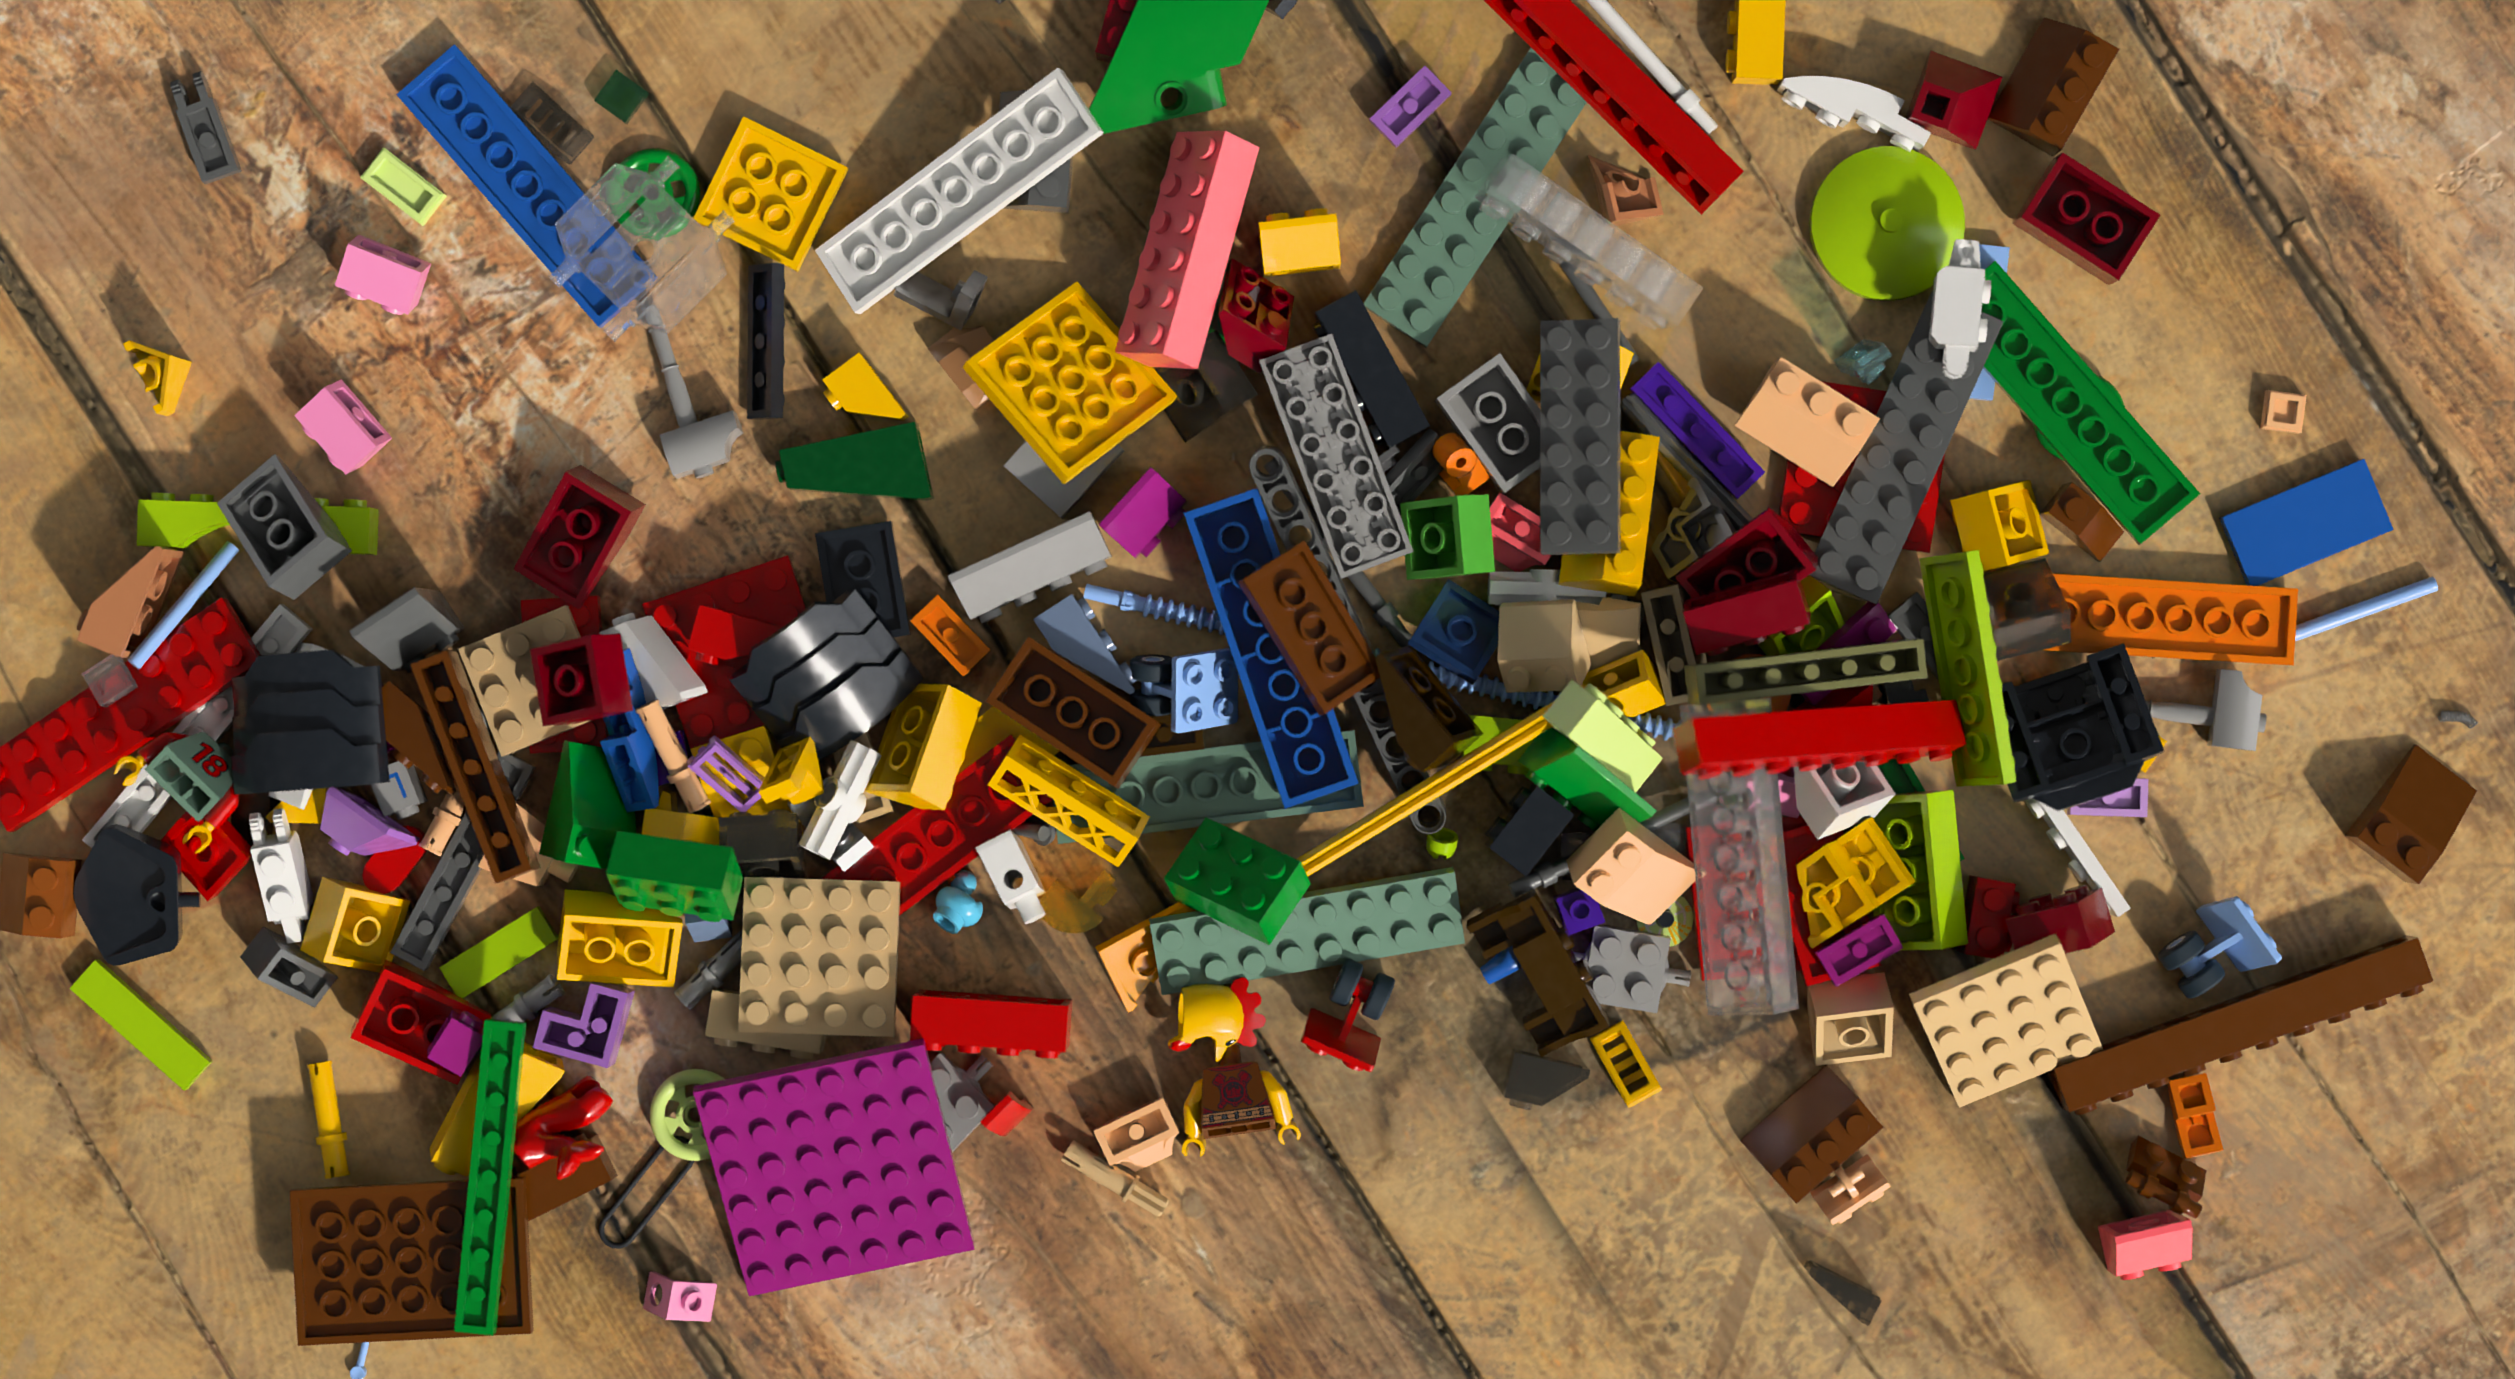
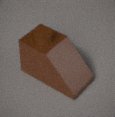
M2073 482L2063 484L2039 514L2098 562L2102 561L2124 533L2106 509Z

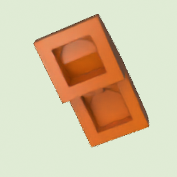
M2203 1073L2170 1080L2168 1091L2183 1159L2221 1152L2223 1146L2213 1113L2216 1111L2207 1074Z

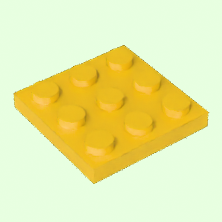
M743 116L694 215L693 221L798 272L848 172V168Z

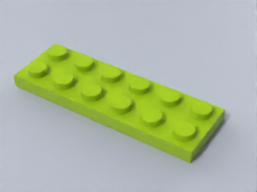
M1979 550L1919 558L1942 701H1957L1966 745L1952 751L1953 756L1951 758L1956 787L2004 785L2016 782L2015 761L2011 751L2008 733L2009 724L2005 714L2002 682L1999 677L1996 659V644L1993 639L1989 615L1990 606L1986 597L1983 578L1984 569L1980 560Z

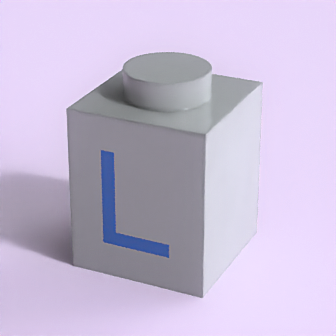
M399 761L389 764L390 782L371 784L383 816L396 814L397 819L401 820L419 813L417 805L428 800L414 765L408 769Z

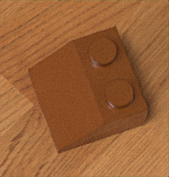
M3 853L0 880V930L19 935L60 939L75 936L77 907L74 901L73 890L76 877L81 869L82 859Z

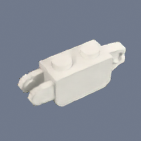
M1956 239L1949 265L1941 269L1934 278L1929 342L1935 349H1944L1942 361L1944 365L1942 369L1944 371L1942 373L1945 374L1944 377H1948L1952 381L1962 378V375L1965 374L1964 372L1967 371L1969 352H1975L1978 348V343L1985 342L1987 335L1988 319H1981L1982 303L1989 304L1991 280H1984L1985 269H1981L1979 241Z
M285 809L274 810L273 823L276 834L273 835L266 834L261 813H251L249 825L254 844L250 851L268 922L274 921L275 925L282 924L287 944L301 942L306 932L304 920L310 919L309 909L313 903V892L299 835L296 831L290 830Z

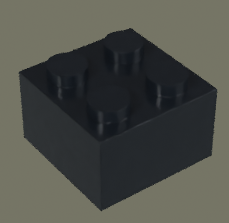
M1533 784L1529 789L1522 786L1508 803L1513 809L1507 817L1503 819L1498 816L1485 832V835L1489 837L1485 845L1525 876L1528 875L1574 816L1573 813L1540 787Z

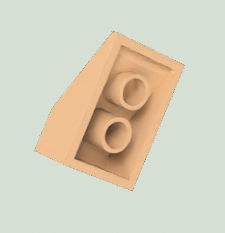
M1620 808L1566 860L1575 886L1601 905L1647 925H1651L1703 874L1702 869Z

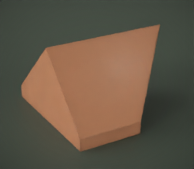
M1588 155L1605 229L1664 215L1655 177L1645 178Z

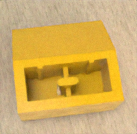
M1326 208L1304 211L1305 216L1301 218L1289 219V213L1266 215V222H1259L1264 277L1340 269L1341 260L1336 213L1328 214Z

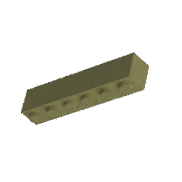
M1902 639L1684 665L1688 704L1692 705L1928 678L1923 639Z

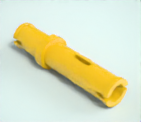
M332 1060L307 1065L319 1137L315 1139L316 1145H321L325 1179L350 1175L344 1140H348L347 1132H342Z

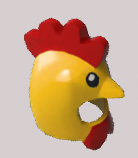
M1244 977L1233 980L1229 987L1218 984H1194L1182 987L1178 1004V1035L1168 1041L1169 1049L1177 1052L1185 1051L1191 1047L1196 1039L1208 1036L1213 1040L1215 1062H1219L1227 1048L1235 1043L1253 1047L1257 1043L1253 1030L1263 1027L1266 1022L1265 1016L1254 1011L1261 1004V996L1258 992H1247L1249 981Z

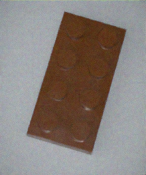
M1305 540L1297 543L1238 582L1319 716L1326 714L1380 678L1373 652Z

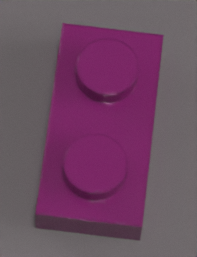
M1881 913L1814 953L1833 985L1837 987L1901 950L1903 946L1887 918Z

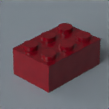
M2062 152L2053 158L2012 224L2107 285H2111L2120 280L2161 215Z

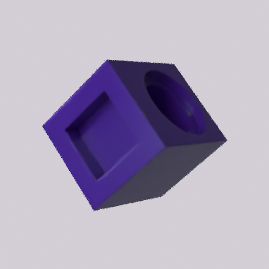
M1578 887L1553 896L1562 924L1567 928L1570 935L1605 923L1599 903Z

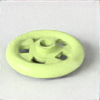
M687 1069L673 1074L658 1087L650 1106V1124L654 1136L665 1150L684 1160L701 1161L711 1158L706 1139L702 1135L704 1131L701 1120L694 1121L690 1117V1110L697 1107L694 1095L686 1096L685 1086L725 1080L723 1077L704 1069ZM668 1100L680 1103L676 1111V1118L665 1116ZM679 1126L685 1132L693 1135L688 1144L680 1142L673 1136Z

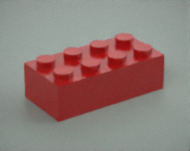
M919 989L912 999L910 1041L924 1038L926 1049L929 1051H941L945 1045H958L957 1052L981 1053L984 1047L997 1048V1055L1019 1056L1022 1050H1034L1035 1057L1056 1059L1060 1052L1066 1053L1070 1044L1072 999Z

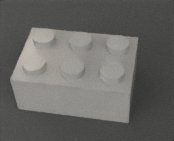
M1500 353L1436 398L1435 403L1457 434L1475 452L1490 476V480L1500 493L1504 494L1540 468V408Z

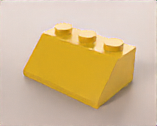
M918 684L891 712L878 749L881 758L864 791L919 809L945 810L947 802L952 796L958 770L965 759V750L971 733L976 727L977 716L982 703L950 685Z

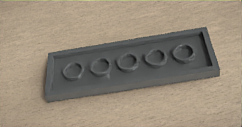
M1618 318L1540 321V553L1543 555L1620 553V320Z

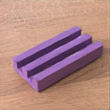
M715 735L709 740V744L706 747L703 745L698 750V754L695 757L691 756L687 760V767L742 814L761 798L758 790L764 778ZM713 753H718L739 773H741L754 786H756L757 789H753L748 783H746L740 776H738L733 770H731ZM705 761L710 763L748 797L743 800L707 769L703 763Z

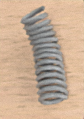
M2442 710L2441 719L2438 716L2440 722H2462L2469 729L2478 724L2470 714L2467 715L2463 711L2446 712Z

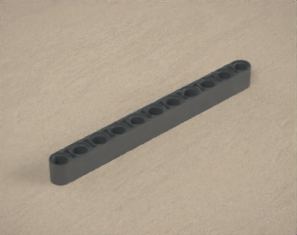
M1266 445L1260 447L1255 451L1250 460V472L1286 550L1296 545L1290 539L1289 531L1291 528L1297 525L1307 527L1311 533V539L1306 544L1316 560L1323 562L1327 567L1328 572L1326 576L1342 600L1374 656L1377 657L1284 454L1275 446ZM1265 454L1274 456L1279 464L1278 470L1269 475L1260 472L1257 467V459ZM1288 490L1295 498V504L1286 510L1278 508L1273 501V495L1277 491ZM1378 678L1353 696L1399 795L1411 789L1402 781V777L1406 772L1418 771L1422 774L1424 780L1431 777L1430 771L1422 773L1419 769L1412 767L1406 761L1403 752L1393 753L1386 747L1387 740L1392 736H1396L1391 716L1379 719L1370 712V707L1373 703L1377 701L1387 702L1381 678ZM1441 795L1424 805H1431L1438 809L1440 815L1435 821L1425 822L1421 820L1418 816L1421 808L1409 814L1413 825L1418 831L1424 834H1433L1443 828L1446 821V807Z

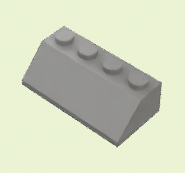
M1088 512L949 575L948 578L968 617L971 620L979 618L981 623H985L1002 615L1000 608L1014 602L1016 607L1023 606L1036 600L1035 592L1049 586L1053 592L1073 583L1070 577L1073 574L1084 570L1088 576L1108 567L1105 560L1111 558L1112 555L1094 515Z

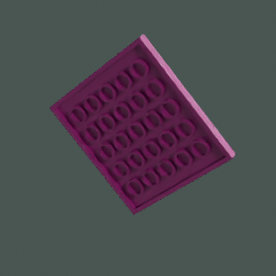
M924 1038L694 1086V1098L749 1296L975 1250V1242Z

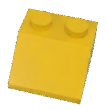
M2030 480L1950 500L1953 510L1952 517L1958 529L1962 552L1979 550L1984 571L2049 554Z
M322 877L300 951L325 963L380 972L385 959L390 962L393 960L394 954L390 952L401 934L410 900L389 893H379L356 883Z

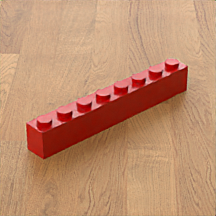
M1484 0L1701 215L1744 172L1571 0Z
M1956 700L1695 717L1672 729L1681 775L1697 774L1698 779L1714 778L1721 775V772L1731 771L1733 777L1745 776L1754 773L1755 769H1765L1766 774H1776L1784 772L1793 766H1798L1801 772L1821 768L1822 764H1831L1832 769H1841L1853 766L1855 762L1864 761L1867 767L1888 762V759H1897L1898 764H1906L1921 759L1920 757L1929 756V760L1935 762L1951 758L1953 756L1952 751L1966 745Z

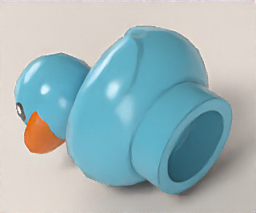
M959 870L947 880L951 887L942 888L936 896L937 910L933 914V919L939 927L952 934H957L962 927L975 925L983 913L982 902H976L970 896L977 886V880L975 875L968 870Z

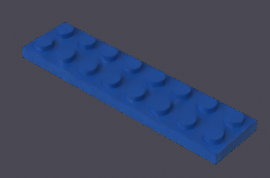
M455 44L396 94L599 328L606 325L658 279L651 268Z

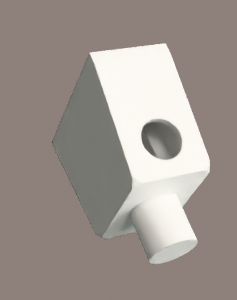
M1009 830L976 847L1003 903L1010 909L1017 908L1025 924L1042 918L1046 913L1038 896L1046 891L1022 840ZM1022 877V885L1014 889L1013 883L1016 879Z

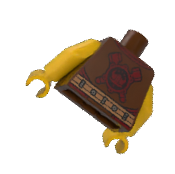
M1236 1044L1227 1048L1222 1059L1218 1062L1219 1066L1203 1069V1079L1194 1082L1184 1103V1132L1187 1136L1182 1145V1153L1185 1156L1188 1155L1187 1144L1195 1142L1201 1148V1157L1206 1148L1205 1139L1276 1129V1135L1280 1143L1285 1145L1282 1133L1289 1128L1295 1130L1297 1140L1301 1137L1297 1124L1291 1120L1293 1113L1286 1090L1269 1071L1260 1070L1257 1062L1242 1063L1240 1046Z

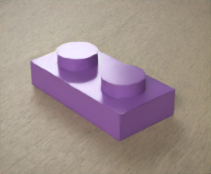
M1424 66L1369 121L1397 148L1452 93Z

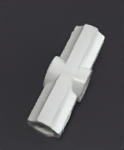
M1531 569L1530 572L1495 571L1489 572L1488 604L1501 605V603L1561 599H1575L1577 602L1599 605L1602 598L1606 596V592L1558 585L1560 570Z
M850 740L833 776L823 780V794L814 797V803L817 808L799 842L801 847L830 860L847 824L855 822L864 811L866 796L863 792L881 758L878 752Z

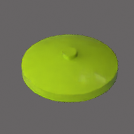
M1880 146L1865 149L1839 163L1819 186L1812 202L1809 218L1812 247L1820 265L1828 276L1850 293L1876 301L1902 300L1917 295L1933 286L1937 273L1949 265L1955 240L1963 239L1965 231L1964 207L1960 194L1949 175L1929 157L1917 151L1911 150V152H1908L1896 146Z

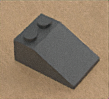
M276 454L217 502L268 587L293 600L352 552V549L333 520Z
M413 588L349 632L355 640L391 670H406L407 673H411L413 670L410 664L426 659L425 656L436 648L442 652L453 646L460 640L457 634L465 630V627L441 591Z

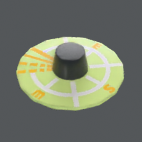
M1680 896L1651 925L1636 921L1639 931L1670 936V947L1686 939L1692 930L1694 917L1691 906L1684 897Z

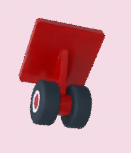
M1346 959L1329 997L1332 1002L1341 1006H1347L1351 997L1353 998L1344 1020L1342 1021L1311 1008L1301 1042L1306 1044L1307 1048L1316 1054H1329L1342 1060L1343 1064L1350 1069L1372 1072L1376 1063L1381 1038L1352 1024L1361 1002H1363L1362 1015L1373 1020H1378L1381 1017L1392 993L1395 979L1386 974L1378 973L1373 981L1361 977L1363 971L1361 963Z

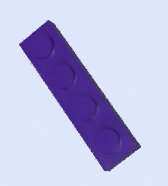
M1659 362L1629 389L1736 500L1765 473Z

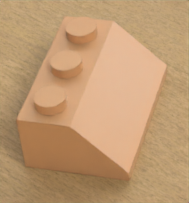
M1780 357L1774 361L1734 426L1833 487L1858 455L1880 418Z

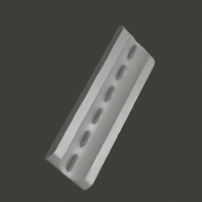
M1326 335L1260 360L1263 374L1340 579L1412 553V546L1333 335Z

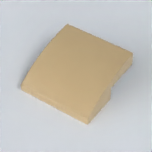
M1603 597L1599 605L1575 601L1591 661L1588 672L1640 651L1641 603Z

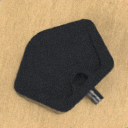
M118 824L110 825L100 833L74 883L73 895L77 910L104 960L113 966L134 962L175 949L183 934L182 907H200L201 905L200 892H182L181 855L176 847Z

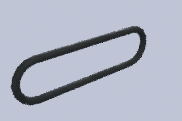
M674 1136L682 1143H689V1140L683 1136ZM660 1145L602 1218L599 1224V1235L604 1244L614 1249H621L632 1243L686 1175L694 1161H688L628 1239L621 1243L609 1241L604 1232L605 1224L664 1150Z

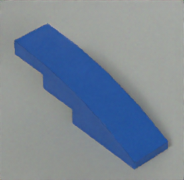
M625 648L623 652L633 711L603 717L610 736L601 740L600 743L627 812H633L659 806V789L655 746L640 716L635 711L646 704L644 691L630 648Z

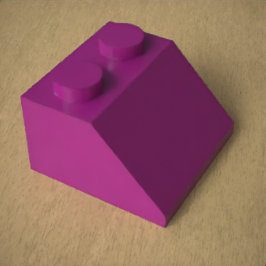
M1150 467L1101 521L1099 526L1135 559L1140 554L1147 558L1161 542L1157 535L1166 525L1173 529L1185 516L1184 513L1187 511L1182 507L1187 501Z

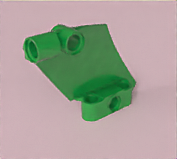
M1137 0L1089 107V111L1104 134L1226 106L1227 102L1220 69L1241 64L1269 0ZM1169 87L1176 88L1178 92L1177 101L1171 106H1162L1160 102L1162 92Z

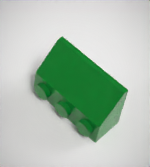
M1553 728L1538 735L1518 760L1529 770L1525 775L1526 778L1542 790L1547 785L1555 791L1551 797L1569 811L1573 806L1578 809L1581 814L1577 819L1593 832L1618 808L1622 809L1639 823L1651 818L1657 811L1582 748Z

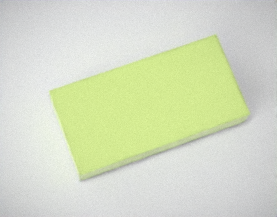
M384 147L360 177L422 226L426 224L447 197V195Z

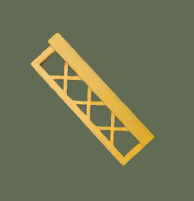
M1021 734L988 783L989 787L1116 867H1119L1150 819V816ZM1006 770L1021 778L1023 786L1015 787L1002 779ZM1037 795H1048L1054 799L1056 807H1046L1039 802ZM1070 815L1083 817L1087 820L1089 827L1080 828L1073 824ZM1102 836H1113L1124 843V845L1118 852L1105 844Z

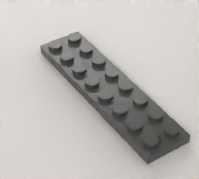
M1933 291L1927 300L1876 414L1880 420L1860 450L1815 551L1818 557L1817 570L1810 574L1816 580L1874 605L1878 604L2004 322L1981 312V319H1988L1986 341L1979 342L1975 352H1969L1967 371L1964 372L1965 374L1962 375V378L1952 381V379L1944 377L1945 374L1942 373L1944 371L1942 369L1944 367L1942 364L1944 349H1935L1929 342Z

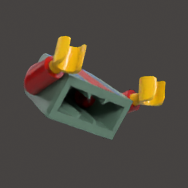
M204 732L191 736L182 733H162L137 751L138 756L136 758L131 756L121 758L117 763L114 774L118 773L121 769L132 771V774L127 776L123 782L124 786H130L136 782L141 768L147 765L145 771L197 822L201 819L204 821L201 826H195L187 832L182 840L184 844L192 835L198 836L201 839V846L195 853H200L210 844L213 829L218 831L238 806L239 794L234 795L231 756H233V749L226 743L217 744Z

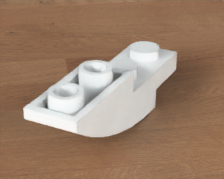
M1799 76L1785 78L1776 90L1783 94L1782 100L1785 103L1799 110H1802L1803 106L1817 113L1815 118L1828 127L1836 128L1839 125L1843 128L1854 116L1858 119L1856 123L1861 128L1875 134L1878 130L1892 137L1890 142L1894 146L1901 147L1908 152H1911L1912 149L1918 152L1924 147L1931 135V132L1898 114L1905 100L1865 83L1828 76Z

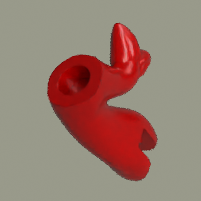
M586 1076L565 1092L534 1108L516 1123L515 1154L529 1169L547 1160L558 1158L556 1178L562 1180L572 1175L581 1163L596 1159L605 1148L587 1140L576 1141L567 1136L553 1134L578 1129L598 1120L608 1111L613 1103L609 1093L604 1088H601L600 1083L592 1076Z

